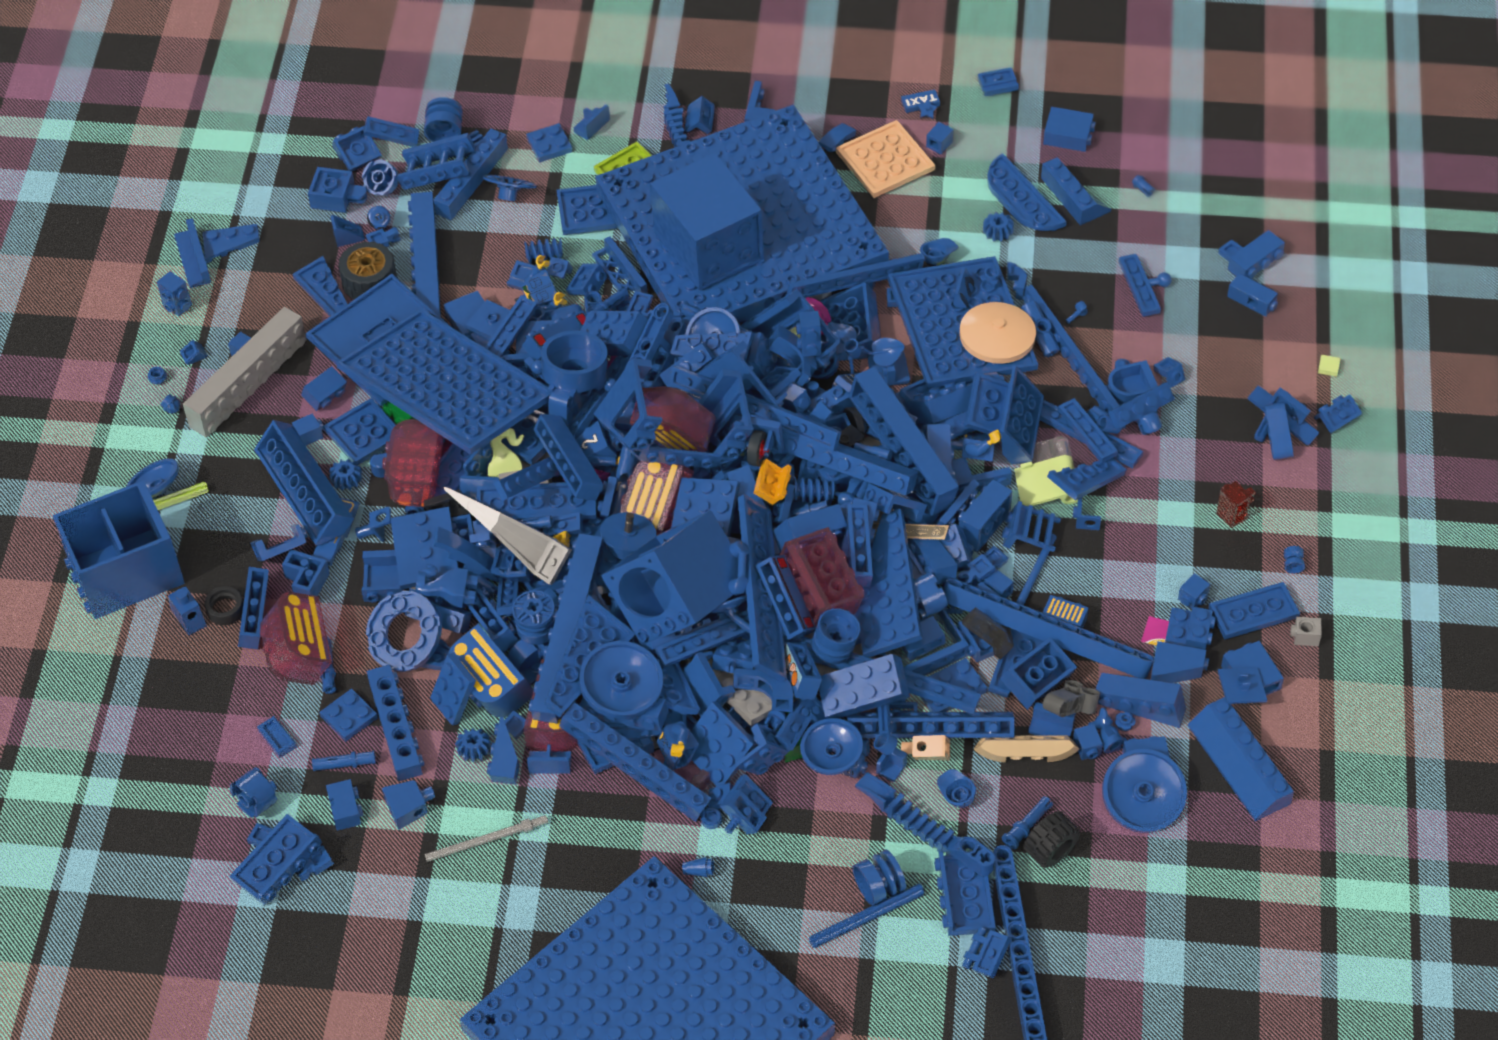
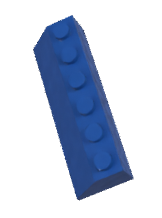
M1225 697L1208 704L1188 723L1191 732L1254 821L1291 805L1294 791L1233 706L1227 704Z

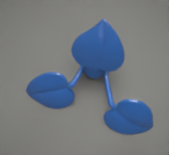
M833 322L828 323V327L840 341L835 347L837 354H842L846 351L848 355L851 374L854 373L853 358H858L862 351L869 355H874L873 360L877 365L888 367L899 359L905 348L904 344L899 340L880 338L873 342V351H869L864 346L859 345L857 332L852 326ZM835 381L833 382L832 388L838 385Z

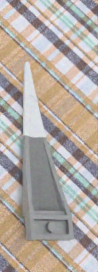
M444 487L448 494L492 532L534 575L553 585L572 549L541 531L448 487Z

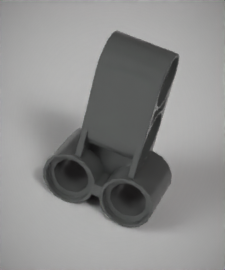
M1067 680L1065 681L1064 688L1046 695L1043 701V708L1060 717L1080 711L1086 714H1095L1100 692L1093 688H1084L1083 684L1078 681Z

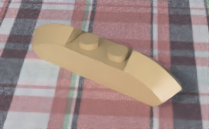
M1014 735V738H981L974 748L981 756L997 762H1006V757H1010L1013 760H1020L1022 757L1040 760L1043 757H1047V762H1055L1068 758L1080 749L1068 735Z

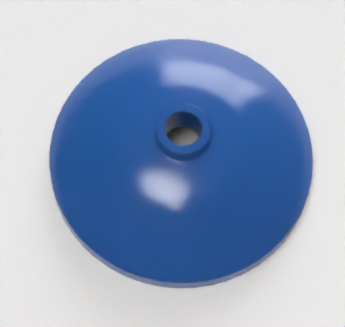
M711 307L701 310L690 320L685 335L741 333V329L737 319L730 312L722 308Z
M162 459L151 463L136 473L127 486L144 480L151 497L160 496L171 487L177 478L179 465L174 459Z
M828 718L814 723L805 731L801 739L800 750L802 758L809 768L820 774L837 775L847 772L858 763L863 752V740L860 732L853 724L838 718Z

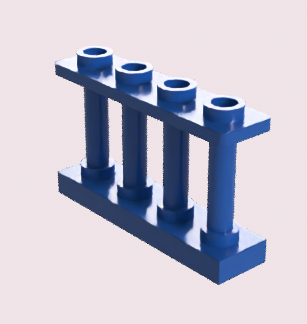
M466 133L404 149L402 156L408 168L407 172L398 174L397 179L403 190L466 175L469 173V169L463 160L464 154L473 152L475 145L469 134ZM456 156L455 160L447 161L449 157ZM440 160L439 164L431 165L432 162ZM424 164L423 168L415 170V166Z

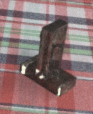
M975 607L962 620V624L993 647L994 655L1000 660L1014 647L1011 629L1004 625H999Z

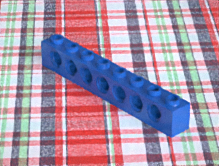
M575 702L563 715L559 724L560 728L696 822L711 800L710 796Z
M859 712L847 716V721L858 729L862 738H876L879 734L878 712ZM890 712L891 734L896 738L945 735L948 738H1014L1013 712H974V714L968 712Z

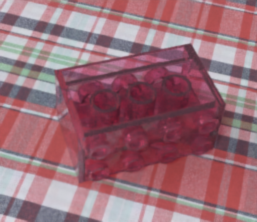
M829 527L785 542L780 555H784L815 626H817L820 616L830 609H843L856 614L864 598V590L861 585H858L854 570L849 567L846 555L843 550H840L837 538L834 533H831Z

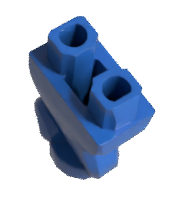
M427 564L426 569L418 571L416 593L423 596L441 597L451 605L462 608L463 603L474 604L476 591L465 589H477L478 576L469 575L468 569L457 568L449 570L432 582L426 581L437 574L438 569L436 566Z

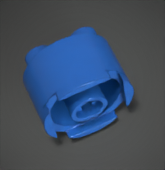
M931 572L914 579L919 617L921 619L929 618L948 606L942 588H938L936 585L938 581Z
M257 767L249 770L230 785L232 797L236 796L239 800L236 804L249 817H258L277 802L275 794L277 787L275 783L270 779L267 780Z

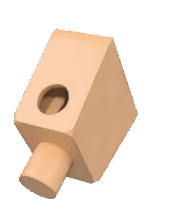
M945 735L913 736V742L901 743V750L907 754H912L916 760L950 761V739ZM926 745V749L921 751V747Z

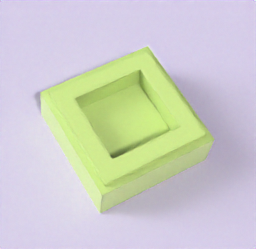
M1321 355L1318 373L1337 377L1340 358Z

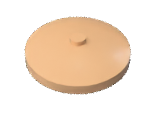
M989 302L975 306L964 315L959 333L962 345L971 355L986 362L1001 364L1017 361L1031 351L1035 343L1036 328L1031 317L1022 309L1007 303Z

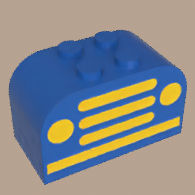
M479 624L463 635L450 648L448 654L454 653L476 680L470 698L479 708L483 706L489 714L495 717L509 716L513 710L517 711L535 696L533 688Z

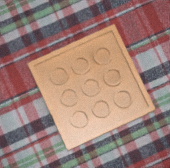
M897 120L836 147L838 156L873 198L935 170V164Z

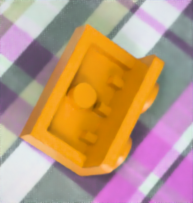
M768 459L763 460L758 473L754 494L772 505L779 500H783L787 494L786 488L791 478L792 466L788 464L781 468Z

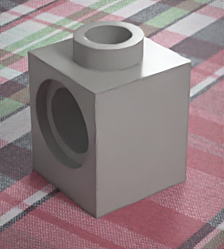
M1296 617L1295 625L1291 624L1290 631L1291 637H1294V645L1319 646L1321 618Z

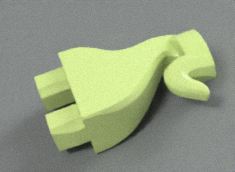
M509 428L491 440L490 445L493 450V458L488 465V477H499L501 473L522 470V462L519 457L506 447L501 440L507 438L510 445L519 446L523 441L524 435H520L517 439L515 430Z

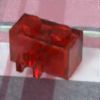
M1237 481L1224 485L1220 490L1216 513L1230 528L1237 526L1247 520L1249 505L1254 501L1252 496L1256 492L1251 487L1244 490Z

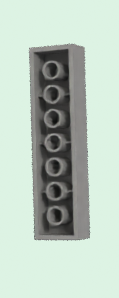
M283 307L183 403L189 428L207 438L224 420L229 418L236 408H239L249 396L254 394L255 390L262 383H265L270 375L277 371L287 359L291 358L293 353L307 341L302 317Z

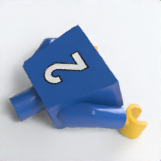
M599 421L595 422L592 426L586 427L583 433L575 440L593 468L601 466L615 467L619 463L620 456L616 459L618 456L616 450L609 442L607 430Z

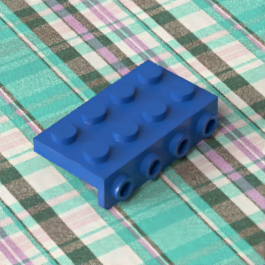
M286 814L229 877L265 906L276 897L277 892L282 886H286L290 882L293 874L304 867L306 860L320 849L322 841L317 834H313L289 814Z
M938 851V858H934L935 871L940 873V877H937L938 890H942L943 896H939L940 908L945 910V915H942L943 928H947L948 936L976 934L979 927L987 929L986 933H989L990 930L995 931L988 876H981L954 856H944L943 851Z

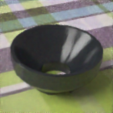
M855 407L845 408L843 413H846L851 425L865 436L869 425L858 409Z

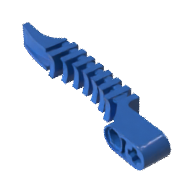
M664 84L667 92L665 97L668 101L663 106L664 123L667 131H669L672 144H674V147L690 142V140L686 141L687 136L683 134V108H678L680 104L671 86Z
M868 772L855 784V787L869 796L882 812L887 813L890 819L894 818L896 823L904 825L906 830L910 829L913 835L920 836V839L923 842L927 841L932 848L935 847L937 851L946 852V855L954 856L981 876H988L993 872L994 853L972 837H956L951 829L945 833L946 827L941 824L937 828V822L935 820L929 822V816L926 814L920 816L921 810L917 807L913 811L912 802L909 800L904 805V795L902 793H899L895 798V789ZM964 849H970L972 851L966 852L964 851Z

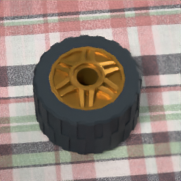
M366 241L354 244L347 248L339 259L338 266L342 287L346 295L351 299H356L391 274L397 278L393 254L389 248L380 243Z

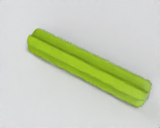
M201 482L159 497L153 501L157 510L205 494L208 492V487L205 482Z

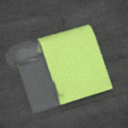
M1056 436L1055 438L1035 443L1032 462L1013 464L1022 505L1034 506L1059 498L1065 504L1078 502V499L1074 500L1047 477L1049 471L1052 470L1060 472L1062 468L1070 467V469H1074L1070 444L1066 437Z

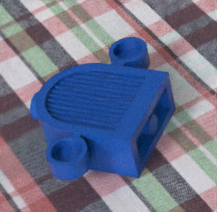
M1118 359L1115 362L1114 370L1109 375L1108 385L1105 386L1117 403L1122 405L1158 386L1147 360L1130 364L1126 359Z

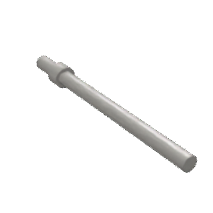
M546 815L532 820L528 818L522 820L519 824L426 853L425 858L429 862L522 831L526 833L532 831L534 827L547 824L548 820Z

